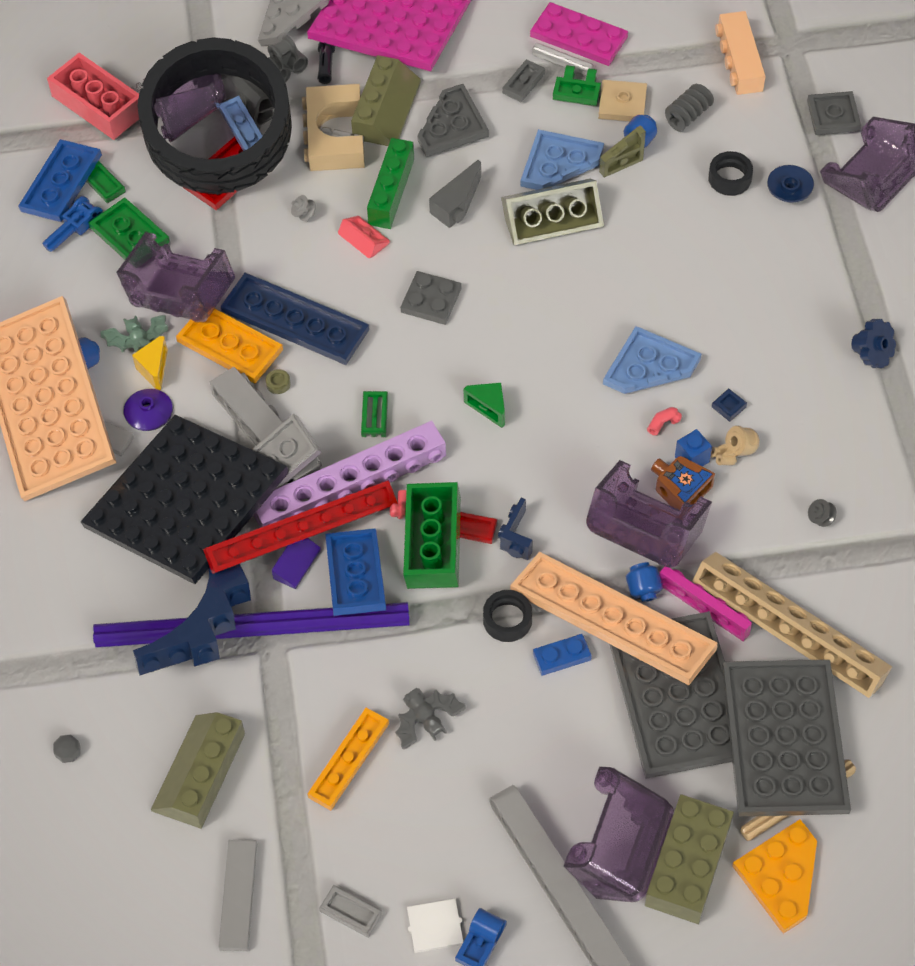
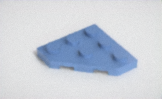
M538 129L520 180V186L535 190L555 186L599 166L604 143Z
M635 326L605 375L603 385L627 394L689 378L701 360V353Z

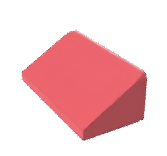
M360 216L343 219L338 230V234L367 258L375 256L390 243L389 239Z

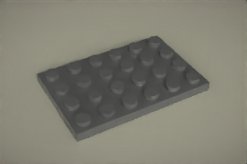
M710 611L671 618L718 643L717 650L690 685L609 644L645 779L732 762L722 664L725 660Z
M830 660L723 662L722 673L738 817L849 814L851 805Z

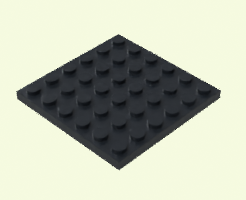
M174 415L80 522L84 528L196 584L210 568L203 549L236 537L288 475L289 470L282 463L178 415Z

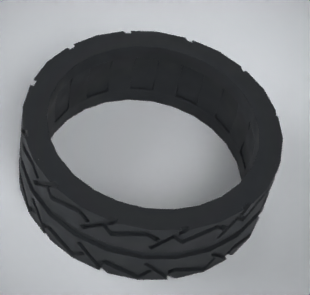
M216 37L197 39V42L190 41L175 47L163 55V59H159L148 71L141 85L143 88L140 89L137 104L145 145L157 168L179 186L195 192L197 190L200 193L208 194L231 193L234 190L240 191L257 184L268 176L267 173L272 172L283 159L289 146L287 143L290 142L292 130L287 86L277 66L264 53L249 44ZM225 74L240 77L259 87L271 100L274 106V115L269 128L262 138L247 150L221 159L192 157L171 146L157 129L161 110L171 94L187 82L206 75Z

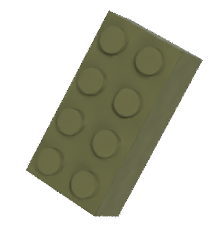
M680 794L646 894V907L699 925L731 826L733 811Z

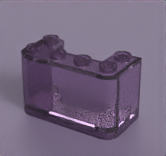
M145 232L116 272L129 298V302L138 308L143 307L155 312H163L175 317L191 319L195 322L207 321L235 280V274L225 250L214 248L211 254H208L204 260L172 253L168 244H164L162 247L155 241L157 238L155 234Z
M619 460L595 488L586 518L587 527L594 534L668 568L677 566L701 535L712 501L700 497L693 505L685 501L681 510H678L637 491L639 480L636 478L633 480L630 476L629 469L631 465Z

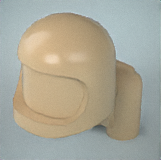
M733 426L726 434L725 444L712 447L711 457H716L718 465H734L737 462L736 456L751 455L758 449L760 443L759 435L751 428Z

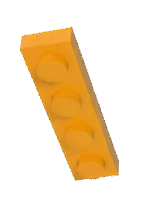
M366 707L307 793L308 798L331 811L388 727L389 719Z

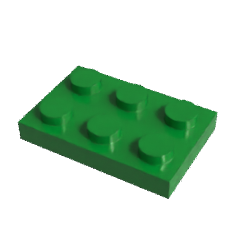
M125 197L89 222L90 229L133 268L170 242L169 236Z

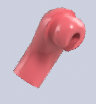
M675 407L662 410L655 414L647 427V431L656 436L664 423L670 421L672 424H676L681 420L682 414Z
M406 490L398 491V504L393 503L390 507L391 517L405 518Z

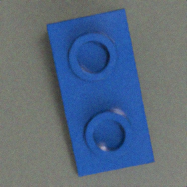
M479 908L471 922L469 932L455 957V961L464 966H485L507 925V921Z

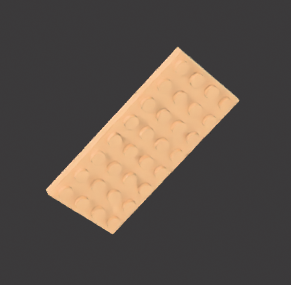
M63 296L0 322V426L19 493L24 501L117 463L69 307Z

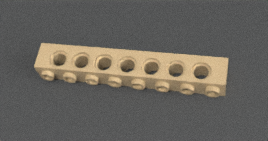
M714 552L702 561L692 581L701 585L716 598L725 601L731 608L746 615L748 619L810 660H830L832 674L868 698L882 686L892 668L891 665L717 552Z

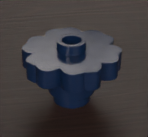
M871 319L865 323V330L863 329L853 336L851 341L852 349L860 355L864 365L878 369L889 365V358L894 356L896 341L893 339L894 329L891 327L890 322H884L883 319Z

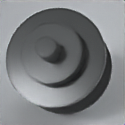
M824 499L815 500L808 509L809 520L821 527L831 525L837 514L836 507Z

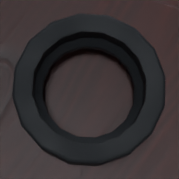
M726 151L719 153L710 163L708 181L711 187L720 194L728 196L742 194L751 185L753 165L749 158L739 152ZM725 167H734L743 172L744 176L740 179L728 180L722 178L717 171Z
M501 590L493 593L483 606V625L486 632L492 638L501 642H514L522 639L532 626V606L529 600L522 593L514 590ZM513 605L522 611L523 619L516 626L502 627L493 621L492 613L499 606Z

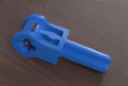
M85 196L78 198L73 206L62 215L64 223L43 241V246L46 250L52 252L74 232L81 236L90 228L89 222L103 213L102 208L92 205Z

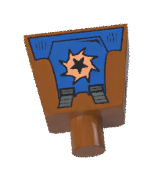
M682 456L677 457L670 465L659 458L651 467V471L658 475L656 483L657 493L683 518L710 491L714 484V472Z

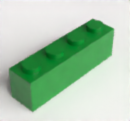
M391 138L367 205L368 223L371 226L391 229L414 162V143L412 141Z

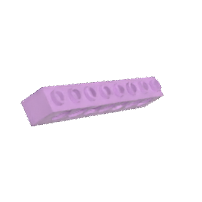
M429 421L275 489L257 510L254 517L261 528L388 480L390 483L394 482L400 476L414 473L429 463L440 461L446 456V443L433 421ZM280 509H286L283 512H278Z

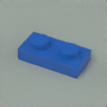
M583 634L533 649V656L541 676L591 661L592 657Z

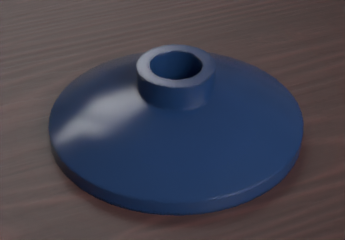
M783 165L775 168L769 174L767 186L775 198L784 202L794 203L803 201L811 195L814 188V180L811 174L802 167Z

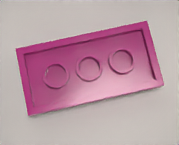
M549 2L530 30V37L609 66L628 38V31Z

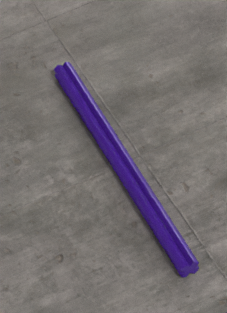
M408 602L386 603V610L337 616L333 615V607L234 614L236 629L216 635L215 637L216 639L409 626ZM187 618L94 624L93 642L95 643V648L150 644L173 631Z

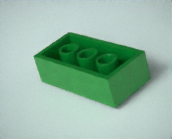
M458 482L407 484L403 576L407 589L459 587L461 496Z

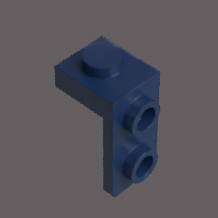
M521 497L517 505H512L508 515L510 519L507 525L503 524L501 526L498 538L500 539L501 550L508 552L512 557L529 560L532 554L533 540L515 533L526 512V499Z

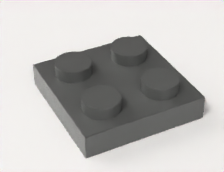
M853 91L808 95L807 103L815 135L860 131L861 122Z
M416 271L400 307L401 313L446 325L462 289L461 283Z

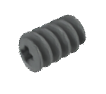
M701 84L691 85L689 89L665 109V117L670 126L678 132L683 131L685 127L697 119V116H700L703 111H706L709 106L713 105V94Z

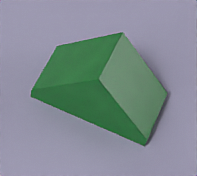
M501 382L467 385L463 389L464 403L503 428L505 425V408Z

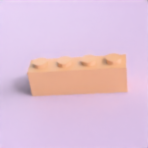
M746 11L720 14L719 24L715 25L716 36L721 39L720 49L721 53H725L726 70H730L731 86L735 87L737 95L763 92L765 73Z

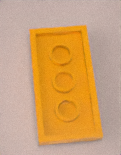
M205 303L176 335L177 342L228 370L235 367L240 374L245 373L249 381L254 384L257 383L283 351L282 344Z

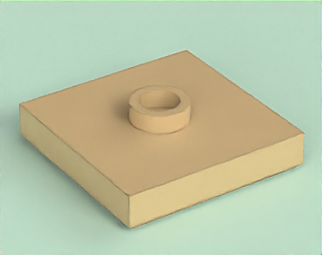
M603 80L598 119L631 121L636 115H644L647 83Z

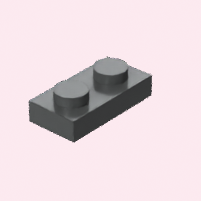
M526 59L502 87V94L522 102L545 75V68Z

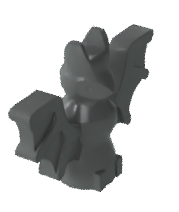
M419 688L410 691L403 698V701L410 709L407 713L398 714L401 724L399 729L395 731L396 735L401 739L402 749L408 748L417 741L415 724L418 721L424 724V729L431 735L434 741H436L435 735L441 731L446 734L447 731L441 724V720L434 715V710L440 709L447 712L450 716H455L466 709L465 703L459 702L454 693L442 695L437 690H434L431 697L425 698Z

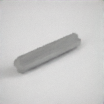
M535 43L532 48L534 56L564 68L566 65L575 66L574 71L587 76L588 68L593 69L594 67L589 62L540 43Z

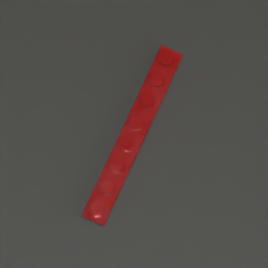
M388 480L207 547L203 551L212 574L384 510L391 507L393 503L398 504Z

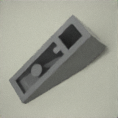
M475 161L429 198L430 214L448 228L452 227L455 223L461 222L468 211L481 179V161Z

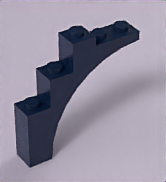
M240 564L212 574L209 568L206 591L198 606L189 617L167 635L153 643L133 650L139 676L188 660H192L194 667L220 659L215 636L236 629L232 606L251 601L249 582Z

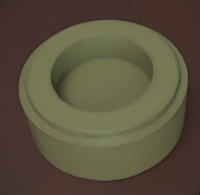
M276 369L267 374L266 386L271 393L282 394L290 388V376L286 371Z

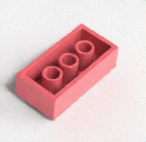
M80 52L47 77L52 97L113 140L139 120L137 107L139 93Z

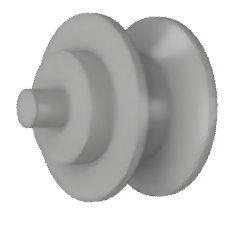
M301 195L295 201H292L291 213L294 217L307 221L315 215L316 204L313 200H308L306 196Z

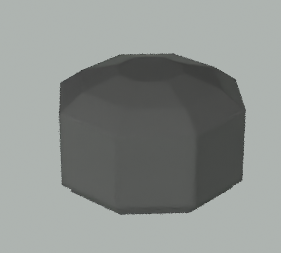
M72 735L60 736L53 743L55 757L62 763L74 762L80 755L79 741Z

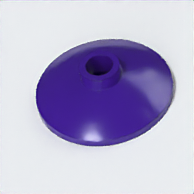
M157 389L137 391L127 399L124 405V417L127 423L141 431H152L164 426L171 418L173 412L169 396Z

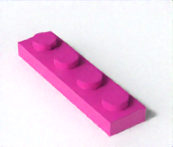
M666 565L660 571V579L664 589L700 613L710 611L713 622L744 642L750 635L752 622L749 621L746 615L734 611L728 607L725 601L713 597L701 585L686 579L679 570L671 569Z

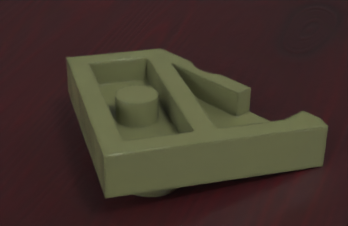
M641 125L600 156L599 172L604 178L643 161L646 131Z

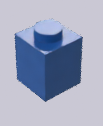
M695 429L677 440L675 458L682 456L703 467L710 462L712 445L698 429Z

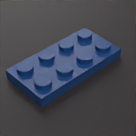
M60 139L18 205L20 211L62 222V215L70 209L101 158V150Z
M376 528L325 534L333 615L386 610Z

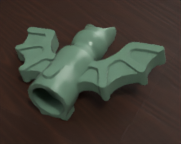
M135 315L134 319H123L129 336L119 333L116 328L103 330L100 334L101 338L107 341L108 347L116 346L121 349V352H124L127 348H134L136 353L168 331V325L165 324L166 315L151 318V326L147 331L142 329V325Z

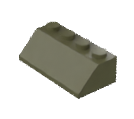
M379 55L376 57L351 120L352 135L359 134L364 136V142L389 146L391 138L399 139L421 79L399 59Z
M591 178L501 197L505 221L514 246L604 227L597 181Z
M218 712L195 715L152 805V812L202 829L245 736L242 720Z

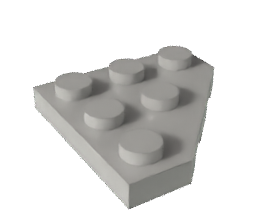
M270 0L258 42L261 46L277 44L294 27L298 29L311 19L310 14L318 7L322 10L327 6L329 0Z

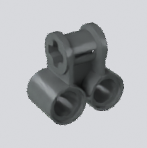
M288 35L283 36L282 40L277 44L267 47L270 55L269 59L280 70L285 82L290 78L292 71L295 74H299L306 69L308 58L297 49L294 41Z

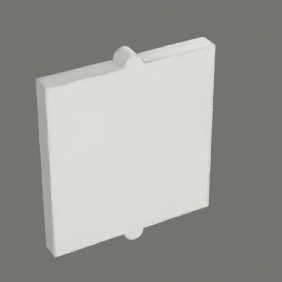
M456 898L407 907L410 923L408 932L412 935L414 953L463 944L460 926L462 918H459Z

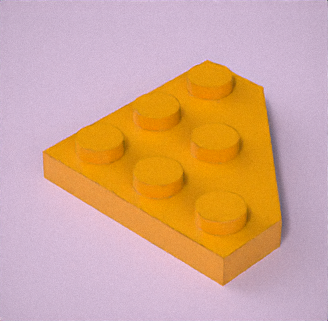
M801 819L734 861L732 865L783 934L804 921L808 914L817 840Z

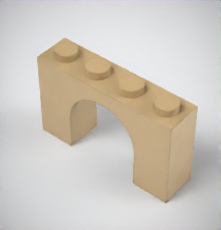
M360 84L306 87V97H302L303 110H307V114H303V127H307V131H303L304 145H308V148H304V160L309 162L310 171L365 168L362 135L333 137L320 130V127L330 119L352 117L361 97Z

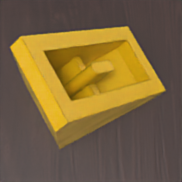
M159 336L132 355L136 370L157 390H161L168 352L164 336Z

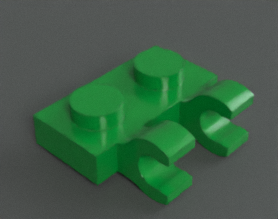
M566 65L564 77L556 78L553 100L597 106L601 83L596 82L597 69L588 68L586 80L584 81L574 79L575 66Z

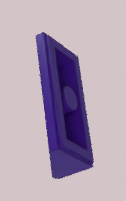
M309 538L288 545L272 569L273 579L296 589L320 552L321 547Z

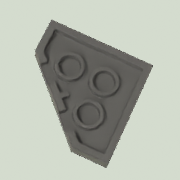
M460 84L442 90L439 95V101L436 106H433L423 129H420L417 137L425 156L428 157L489 137V130L465 85Z

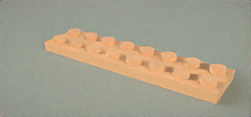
M541 552L534 557L510 585V590L522 593L529 602L687 685L691 684L717 650V642Z

